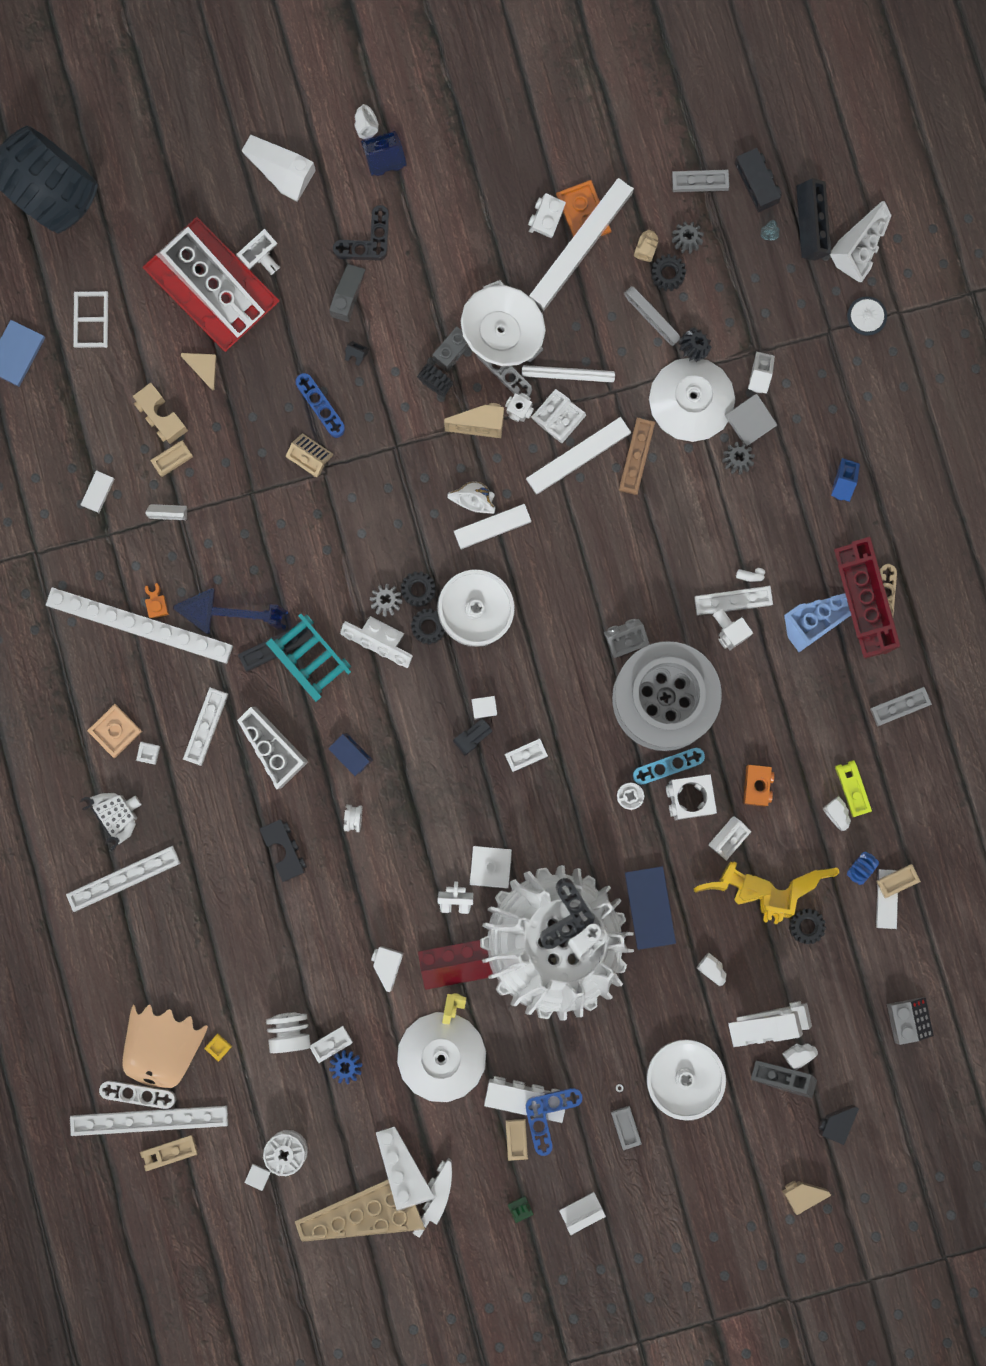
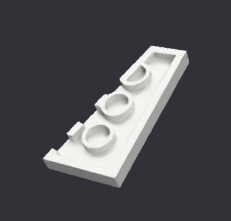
M392 1127L376 1132L397 1211L436 1199L397 1129Z

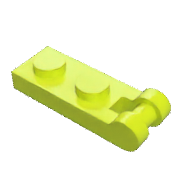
M849 761L848 764L843 766L841 764L835 766L852 817L871 812L872 810L855 761ZM851 771L853 777L846 778L845 773Z

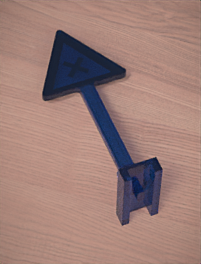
M213 588L173 606L174 610L207 634L210 633L213 615L259 619L268 622V624L277 629L286 630V626L281 624L282 614L287 615L288 611L282 607L270 604L269 611L265 610L264 612L213 607L215 589Z

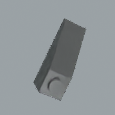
M347 264L329 310L332 318L346 322L350 321L366 269Z
M760 1061L755 1062L751 1077L753 1081L808 1098H813L817 1079L811 1074Z

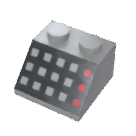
M926 997L887 1004L896 1044L917 1042L934 1036Z

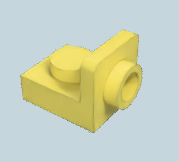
M456 993L447 994L442 1023L450 1024L451 1018H455L456 1009L465 1008L466 997Z

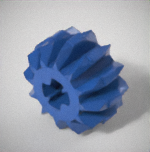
M862 852L847 871V876L859 885L864 884L879 865V861L872 854Z
M343 1050L342 1057L336 1053L334 1056L338 1061L330 1060V1063L335 1065V1067H330L329 1071H336L332 1078L334 1079L339 1075L338 1083H342L343 1078H345L346 1084H349L350 1077L353 1081H356L357 1077L355 1074L361 1075L362 1073L361 1070L356 1069L363 1066L362 1063H356L360 1057L351 1058L353 1051H350L349 1055L346 1056V1051ZM343 1062H345V1064H350L349 1072H347V1070L343 1071L341 1069L343 1067Z

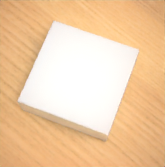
M140 742L136 761L156 765L160 746Z
M253 1164L245 1183L263 1191L271 1171Z

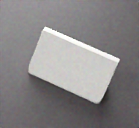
M151 504L146 510V515L150 519L187 520V506Z
M732 817L709 843V846L727 861L751 831L739 819Z

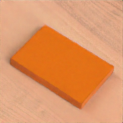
M591 180L556 193L558 199L566 202L563 213L573 237L600 203ZM609 225L604 230L601 236L611 233V228Z

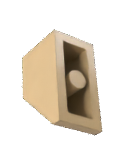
M801 1181L788 1183L785 1186L786 1189L782 1191L796 1215L831 1196L827 1189Z

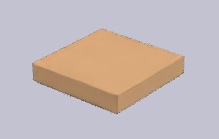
M116 704L87 730L113 758H116L142 732Z

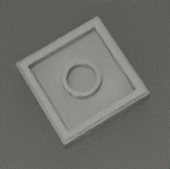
M757 394L725 415L746 446L777 426V423Z

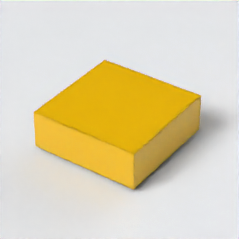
M218 1033L204 1049L219 1062L232 1048V1045Z

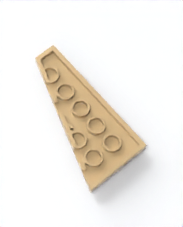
M389 1180L295 1221L300 1239L303 1242L426 1230L416 1205L397 1211Z

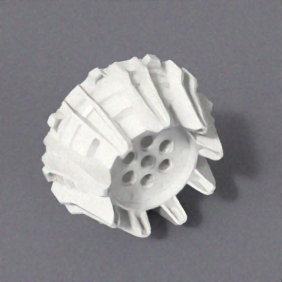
M563 865L558 866L555 875H552L547 868L537 869L535 877L530 871L525 872L524 877L526 881L519 884L516 879L510 881L512 888L510 893L500 891L496 895L495 899L498 907L488 908V911L493 913L489 923H483L482 925L489 930L488 936L480 939V947L487 950L489 955L488 958L482 961L483 963L489 962L493 972L488 977L489 979L497 977L498 985L496 990L500 995L510 994L513 996L512 1006H517L519 1003L527 1006L525 1011L527 1015H531L534 1010H537L539 1018L549 1019L553 1011H556L560 1020H567V1012L574 1011L576 1017H583V1007L588 1011L595 1009L599 995L605 999L613 998L609 993V987L611 983L617 987L623 985L616 973L625 972L627 966L621 959L622 953L634 952V949H628L624 944V938L633 935V932H621V926L626 921L624 913L614 911L621 902V899H615L610 903L607 892L611 887L606 886L598 891L595 888V879L589 875L582 879L581 869L579 868L573 870L572 876L565 874V866ZM563 878L570 879L577 888L594 917L593 924L599 925L608 933L607 941L583 961L578 959L568 945L571 939L566 941L563 948L557 946L553 949L540 947L538 944L540 934L548 928V921L550 919L557 923L570 915L556 891V883ZM566 886L562 887L567 895L571 894ZM571 901L570 907H577L580 901ZM581 911L579 914L584 921H586L587 918ZM567 925L562 928L563 932L571 931ZM550 936L547 937L549 941L553 940ZM550 954H553L556 957V963L554 965H551L548 962V957ZM570 954H573L576 958L573 965L568 962Z

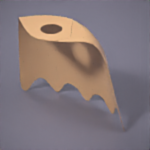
M133 1005L123 1053L124 1072L127 1076L150 1087L173 1088L186 1073L205 1036L208 1026L205 1025L199 1030H194L191 1016L182 1022H177L173 1018L170 1009L160 1016H155L151 1005H148L141 1014H137L136 1007ZM147 1071H151V1072H152V1076L146 1074V1072H147ZM144 1079H150L154 1081L155 1084L148 1083L144 1081Z

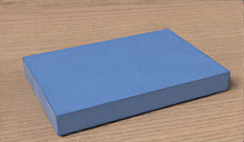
M10 320L0 339V378L20 387L45 337Z

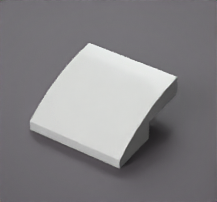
M555 389L531 418L555 439L563 443L585 418L586 413L571 403L568 397Z

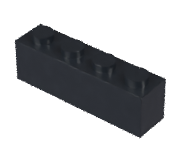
M812 178L797 185L796 189L801 257L816 261L831 254L826 181Z

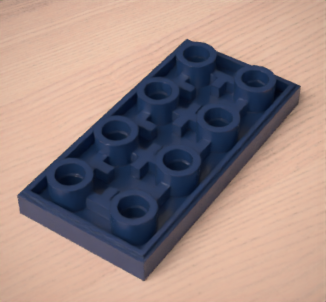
M663 866L625 872L637 950L676 944Z

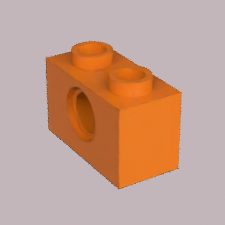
M746 766L743 804L766 807L768 803L772 802L773 792L770 791V783L773 784L774 772H771L772 767ZM756 781L763 783L764 788L762 791L755 789L754 784Z

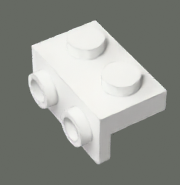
M546 193L542 198H538L535 205L537 209L536 214H532L528 223L531 226L529 232L533 233V231L552 238L566 202Z

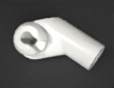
M756 568L755 573L739 569L736 578L749 582L762 581L765 578V570Z

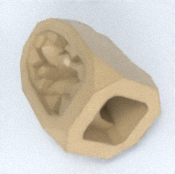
M647 230L642 233L634 257L652 262L658 244V237L654 231Z

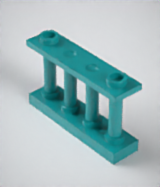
M299 614L298 617L302 620L281 639L274 641L271 638L266 644L316 702L321 698V690L344 670L347 674L351 673L349 670L351 665L345 658L340 660L311 626L314 622L307 614L305 616ZM308 627L314 636L293 654L286 656L282 651L285 648L284 645L304 628ZM320 641L327 650L304 670L303 668L298 670L295 666L296 660ZM333 656L339 665L317 684L311 685L307 680L309 675L328 658Z

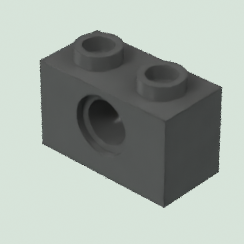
M456 327L432 355L433 361L447 373L469 348L460 328Z

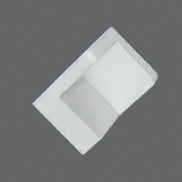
M495 696L472 699L475 720L497 715Z

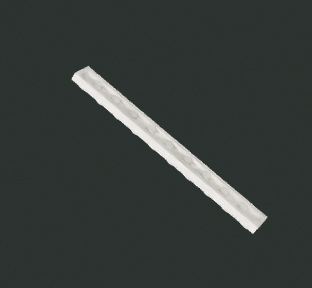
M51 588L46 603L48 607L225 664L228 663L233 645L55 588Z

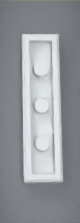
M525 504L455 530L454 534L460 549H464L531 523V519Z
M770 586L694 597L697 616L714 614L722 608L725 612L773 605Z
M209 688L183 760L202 766L226 703L227 693Z

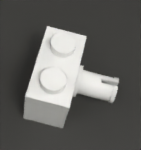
M265 229L236 254L249 270L256 263H261L270 275L275 273L272 267L276 271L280 268L269 256V252L277 243Z
M723 608L713 614L723 628L719 634V642L724 648H728L729 651L753 634L743 618L732 622Z

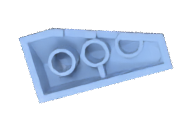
M846 594L800 604L784 615L787 636L798 652L851 616Z

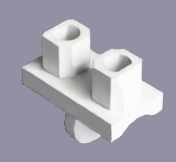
M454 881V887H446V892L439 891L438 904H440L441 912H451L452 904L459 905V913L468 914L471 905H473V893H465L466 888L458 887V882Z

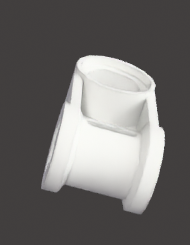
M590 924L582 932L574 936L568 942V945L578 959L583 961L607 941L608 933L599 925Z

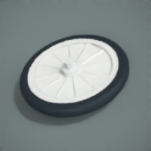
M861 297L850 305L847 313L848 323L858 334L874 335L885 326L887 311L884 305L876 298Z

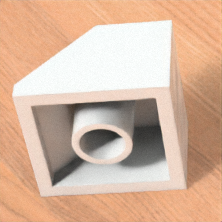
M380 946L379 949L374 950L371 961H374L373 967L385 990L391 992L404 953Z

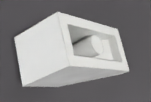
M756 351L748 389L756 393H767L773 374L775 356Z

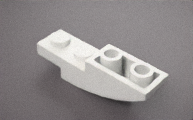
M450 1158L446 1162L442 1160L436 1170L439 1172L436 1179L432 1177L428 1183L436 1199L427 1201L423 1207L425 1212L421 1219L425 1228L429 1221L437 1225L447 1204L452 1181V1159ZM424 1230L413 1231V1234L420 1238Z

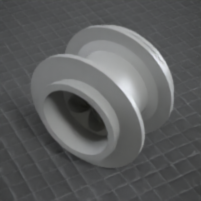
M678 642L654 643L634 653L622 667L613 688L612 703L614 714L622 730L636 743L653 750H677L696 741L712 726L720 710L722 698L721 684L711 662L698 650ZM656 675H664L666 682L663 684L658 683ZM675 680H682L684 688L677 689L674 685ZM643 688H650L652 695L650 697L643 696ZM663 694H665L666 697L669 696L667 703H665L663 700H660ZM681 698L689 701L687 708L680 706L679 700ZM648 706L656 708L657 713L655 716L648 715L646 711ZM666 712H673L675 720L668 721L665 718Z

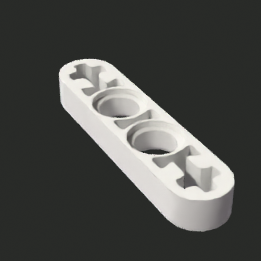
M106 1081L99 1089L100 1095L108 1100L163 1109L172 1107L176 1102L175 1093L166 1089L117 1081ZM111 1085V1089L117 1090L119 1089L118 1086H121L119 1097H116L117 1092H111L107 1095V1091L104 1088ZM127 1087L133 1090V1097L130 1099L125 1098L123 1095V1091ZM144 1091L152 1093L153 1098L150 1102L143 1100L142 1094ZM157 1092H159L158 1097H165L166 1094H168V1097L172 1099V1101L168 1102L166 1105L164 1100L159 1099L157 1100V1103H155L157 1098Z

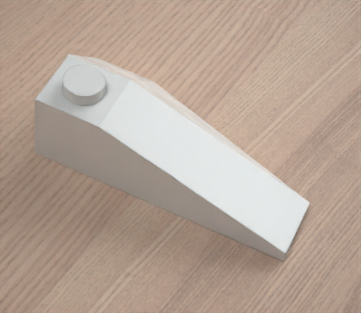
M250 135L242 149L245 156L259 168L281 194L298 202L316 171L314 162L253 135Z
M885 201L880 202L848 231L831 251L830 256L836 267L858 282H862L873 265L871 259L873 254L878 252V241L880 236H884L890 221L891 214Z

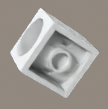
M711 774L671 780L669 785L666 786L667 797H671L672 804L669 805L670 816H674V820L717 813ZM685 784L695 785L694 787L699 791L701 790L703 794V802L697 807L699 810L696 812L686 811L685 807L679 805L677 795L682 791V786Z

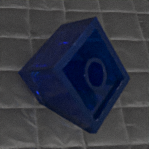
M396 131L360 141L371 176H380L387 171H397L407 166L403 147Z

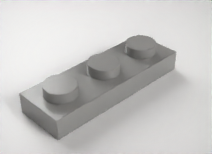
M728 170L672 171L673 192L729 190Z
M922 687L875 706L870 711L878 727L932 704L925 687Z

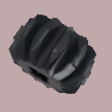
M695 329L685 332L679 342L681 345L679 350L684 352L683 357L688 356L689 361L694 359L695 362L705 359L712 348L709 345L711 340L706 338L707 334L703 335L701 330L696 331Z

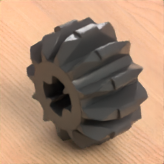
M686 221L683 222V226L678 224L676 226L677 230L672 232L674 236L672 243H676L675 249L682 248V254L685 250L689 254L692 253V249L698 251V245H702L703 240L701 238L704 235L703 232H699L700 226L694 228V222L688 225Z
M735 442L734 447L729 445L727 447L728 451L723 452L725 458L722 459V462L728 463L725 466L726 470L730 467L732 468L731 474H734L737 470L738 474L741 475L743 470L748 472L750 470L749 466L754 465L752 459H754L755 455L749 454L752 448L750 447L746 450L745 443L739 447V443ZM735 457H742L741 461L735 460Z

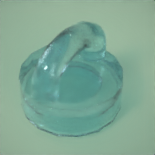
M771 220L766 226L761 228V237L763 239L776 240L779 238L780 229L776 227V221Z

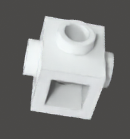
M515 393L514 397L510 396L505 405L507 407V414H509L508 417L516 422H519V420L524 422L526 418L529 419L534 410L532 408L533 404L530 401L531 398L523 393L520 395ZM520 403L523 405V407L521 409H517L516 404Z

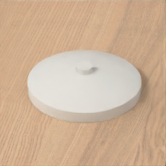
M468 570L455 575L442 589L438 599V616L444 630L457 642L468 646H485L501 638L510 627L514 616V601L509 588L499 577L483 570Z
M677 1040L663 1046L654 1055L647 1070V1088L653 1102L662 1112L675 1119L694 1120L706 1116L716 1108L725 1091L726 1075L722 1062L715 1052L697 1041Z

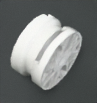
M625 783L619 788L617 801L623 808L632 810L640 807L643 803L644 792L637 784Z
M346 804L344 831L355 829L356 832H360L362 806L352 807V805Z

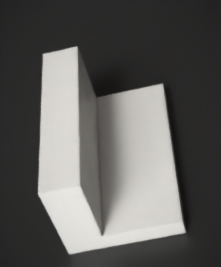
M594 1192L559 1210L570 1235L606 1217Z

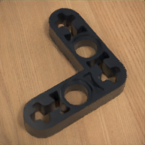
M378 205L372 210L370 241L338 240L333 245L334 255L338 259L380 261L385 259L388 251V209L383 205ZM379 211H383L384 214L382 216V224L379 223L378 215H376L379 214ZM379 228L385 231L382 237H377L374 234ZM377 242H381L382 252H380V255L376 253ZM340 246H344V249L348 250H343V253H339L337 249H340ZM349 246H352V248H351V249H352V254H350V252H349V250H350V247H349ZM363 246L365 252L362 255L356 254V247Z
M568 878L560 879L556 883V891L570 915L541 932L540 940L547 949L559 946L582 932L588 925L594 923V917L573 882ZM563 886H566L569 889V892L571 893L570 895H567L565 890L562 888ZM571 901H580L577 907H570ZM581 911L587 918L586 921H584L579 914ZM565 925L572 926L569 932H563L562 928ZM550 936L553 940L549 941L547 937Z

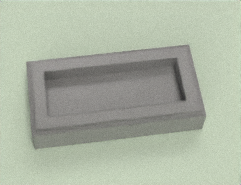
M630 1106L611 1111L622 1149L626 1150L642 1145Z

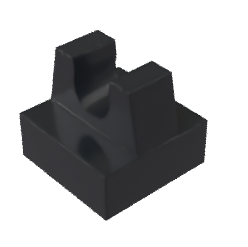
M352 341L345 349V360L349 361L352 356H355L357 359L355 365L359 366L365 356H367L369 348Z

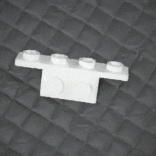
M371 616L362 629L346 621L343 623L340 634L345 638L394 661L400 666L409 667L413 655L397 647L404 633Z

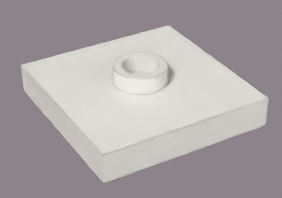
M473 846L470 885L508 888L512 850Z

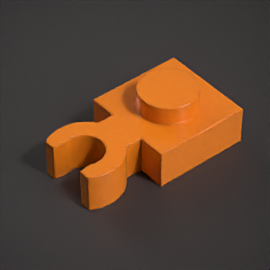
M157 583L155 584L156 590L154 592H150L149 587L145 586V592L150 596V599L145 600L150 619L169 615L165 596H159L161 589Z

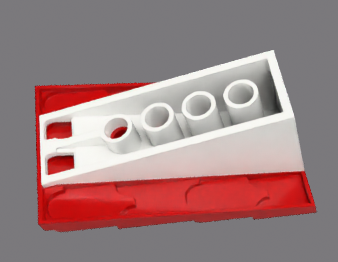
M198 217L192 220L142 267L224 352L280 301ZM196 266L200 268V273H196Z

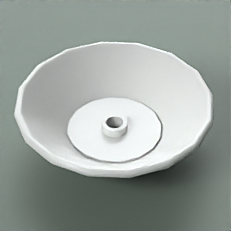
M506 285L488 286L474 293L464 305L460 320L463 337L471 350L483 360L500 366L519 365L533 358L543 344L546 331L543 314L535 301L521 290Z
M689 358L675 360L661 369L652 382L649 402L652 416L663 431L676 439L694 442L709 439L724 429L728 423L725 415L734 409L735 395L732 383L723 369L709 360L702 359L695 362L694 359L689 361ZM690 394H696L697 398L692 399Z
M435 1012L420 1017L406 1029L398 1045L397 1064L403 1081L415 1094L429 1101L450 1102L464 1097L478 1084L485 1070L486 1049L481 1034L468 1020L455 1015V1018H451L450 1024L442 1023L444 1015L442 1012ZM439 1055H444L445 1060L443 1062L438 1061Z

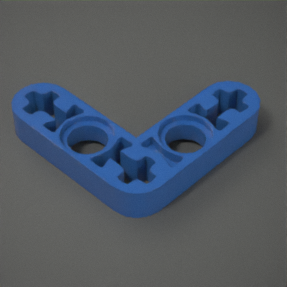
M564 1089L534 1096L527 1100V1117L534 1148L539 1155L546 1156L552 1151V1141L546 1114L579 1106L582 1102V1094L578 1089ZM571 1092L579 1095L575 1103L572 1100H566L567 1105L563 1106V1099L560 1094H564L565 1098L570 1097ZM556 1096L559 1098L560 1103L557 1107L549 1106L548 1100L550 1097ZM532 1101L540 1104L537 1111L538 1115L542 1113L543 1117L530 1118V1116H534L533 1109H529ZM536 1121H542L545 1124L544 1130L541 1132L535 1131L533 1124ZM547 1133L548 1136H543L545 1144L549 1143V1146L546 1147V1151H542L541 1148L538 1149V1146L541 1145L540 1138L535 1139V1136H542Z

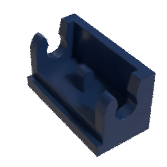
M348 733L342 734L328 748L354 776L360 774L373 761Z

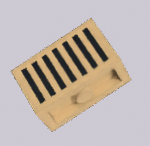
M303 433L291 443L286 454L288 459L315 477L320 475L325 463L333 456V453Z

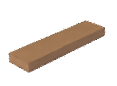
M637 417L619 491L634 495L638 494L655 426L654 421Z

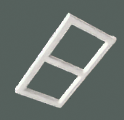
M108 291L74 292V348L108 347ZM104 296V317H78L79 297ZM78 322H104V343H78Z

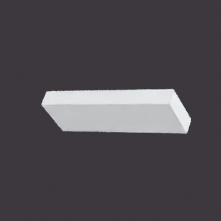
M878 869L877 880L897 870ZM878 884L876 928L897 929L898 893L884 898Z

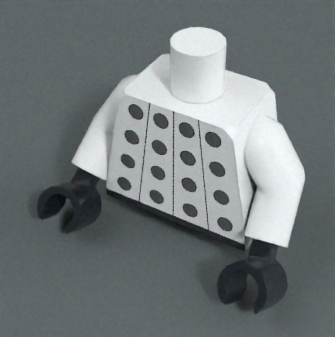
M101 793L90 798L84 797L79 801V803L83 801L87 803L88 806L82 808L84 811L93 806L91 808L109 835L105 845L109 842L114 844L110 849L111 851L115 850L118 844L131 836L136 825L135 820L137 819L133 810L142 805L136 795L126 801L124 796L117 795L116 793Z

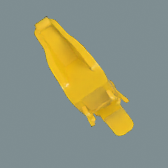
M733 861L727 865L719 880L721 882L699 885L694 888V892L708 889L725 891L729 884L739 888L734 899L737 904L760 899L761 913L764 914L763 921L767 923L774 916V924H778V922L783 920V917L790 918L795 914L796 903L799 897L816 888L820 879L837 876L839 869L814 870L792 880L786 890H778L770 881L750 874L744 875L735 869L737 862Z

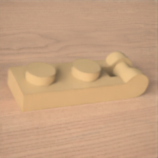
M192 1134L141 1151L140 1154L146 1164L144 1165L145 1171H149L197 1155L198 1150ZM156 1154L158 1161L153 1162L151 1155Z

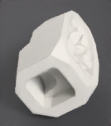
M363 104L357 109L354 126L359 138L368 139L378 132L379 124L372 109Z
M838 796L828 803L823 810L840 831H845L849 828L851 820L848 816L849 810L846 804Z
M707 953L698 964L697 969L717 985L722 986L726 982V973L723 970L722 963L710 953Z
M795 1044L783 1052L782 1055L793 1070H797L818 1055V1051L809 1044Z

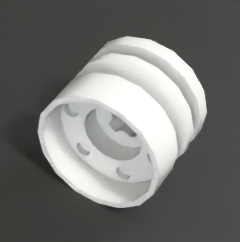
M296 1012L283 1013L266 1019V1024H276V1027L267 1029V1032L277 1034V1037L268 1040L270 1053H283L311 1048L309 1034H300V1030L308 1027V1024H299V1021L307 1019V1014Z
M294 1130L277 1132L264 1148L263 1159L266 1167L278 1176H289L297 1172L304 1164L308 1155L306 1140ZM282 1150L289 1152L287 1158L285 1156L281 1157Z

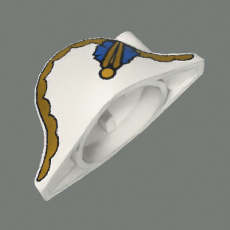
M468 482L460 489L448 493L450 500L468 510L480 513H495V506L492 504L495 494L489 492L487 486L481 482Z

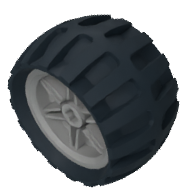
M28 125L14 132L1 144L0 191L14 204L41 225L57 234L73 226L85 215L94 200L98 184L70 155L42 133Z

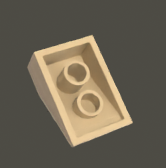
M490 403L489 405H483L445 418V431L501 438L504 407L497 403Z

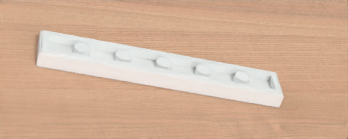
M620 417L527 477L526 480L537 495L630 435L631 431Z
M171 846L66 894L73 912H76L181 864L174 847Z

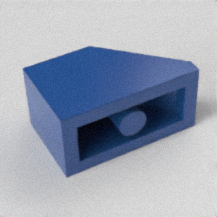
M844 458L841 459L831 496L850 502L858 481L859 463Z

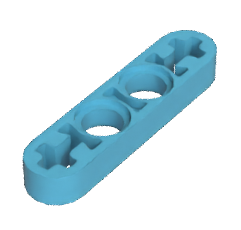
M693 748L637 768L633 772V780L637 784L643 785L695 767L704 761L705 754L700 748ZM694 751L696 754L701 755L698 758L699 762H696L695 759L688 761L690 763L689 766H687V761L683 756L687 754V758L691 757ZM674 758L682 759L683 766L677 769L673 766ZM657 764H662L665 767L664 774L657 775L654 768ZM651 767V773L654 778L651 779V775H648L644 778L645 781L637 779L638 771L646 773L649 772L647 768Z

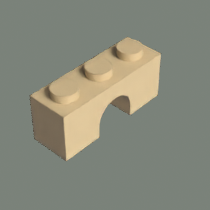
M152 383L133 396L136 400L134 405L140 412L145 411L148 415L145 419L151 427L155 425L158 428L157 434L163 442L167 440L171 444L188 431L174 412L167 417L158 416V408L165 403V400Z

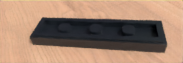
M308 627L304 628L284 645L285 648L282 651L286 654L301 647L314 636ZM288 630V631H286V632H284V633H282V634H280V635H278V636H276V637H273L272 639H273L274 641H275L276 639L279 640V639H281L286 633H288L290 630ZM267 641L238 654L246 672L278 658L266 644Z

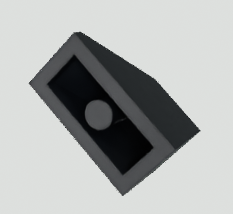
M850 1105L827 1114L825 1119L822 1118L819 1123V1134L844 1145L859 1108Z

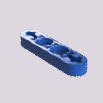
M306 373L300 374L296 378V385L328 433L335 438L341 437L345 432L343 422L312 377ZM302 379L305 381L309 380L307 383L311 390L308 391L304 385L300 386ZM314 393L320 395V400L316 403L310 401V396ZM325 408L331 411V415L327 418H323L320 415L321 411ZM332 419L336 426L340 425L339 432H332L333 426L330 423Z

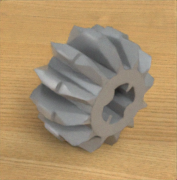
M386 584L385 590H383L382 586L379 585V593L376 590L372 591L376 597H370V601L375 602L371 605V608H377L376 614L378 615L383 610L384 617L387 616V611H390V614L393 616V608L397 611L400 610V607L396 604H402V600L396 598L400 597L401 593H395V586L389 590V584ZM390 597V603L382 604V598Z

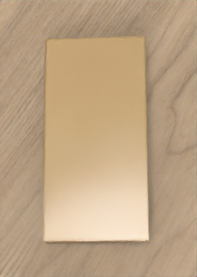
M182 440L150 461L159 475L163 477L193 458Z
M912 864L876 880L884 898L921 882Z
M525 1119L506 1120L508 1161L528 1159Z

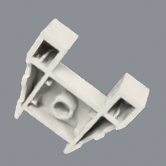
M801 1001L789 1003V1007L737 1017V1022L728 1023L733 1047L801 1037L803 1035L802 1030L812 1027L807 1003L801 1004Z

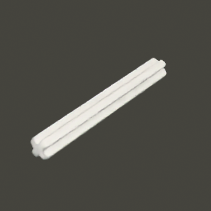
M529 365L522 367V376L600 382H614L615 380L614 371Z

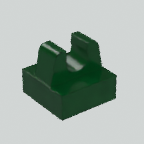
M526 1196L507 1204L515 1223L534 1215Z

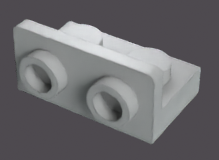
M639 619L628 620L624 625L612 626L608 628V631L604 632L614 658L650 645L644 626Z

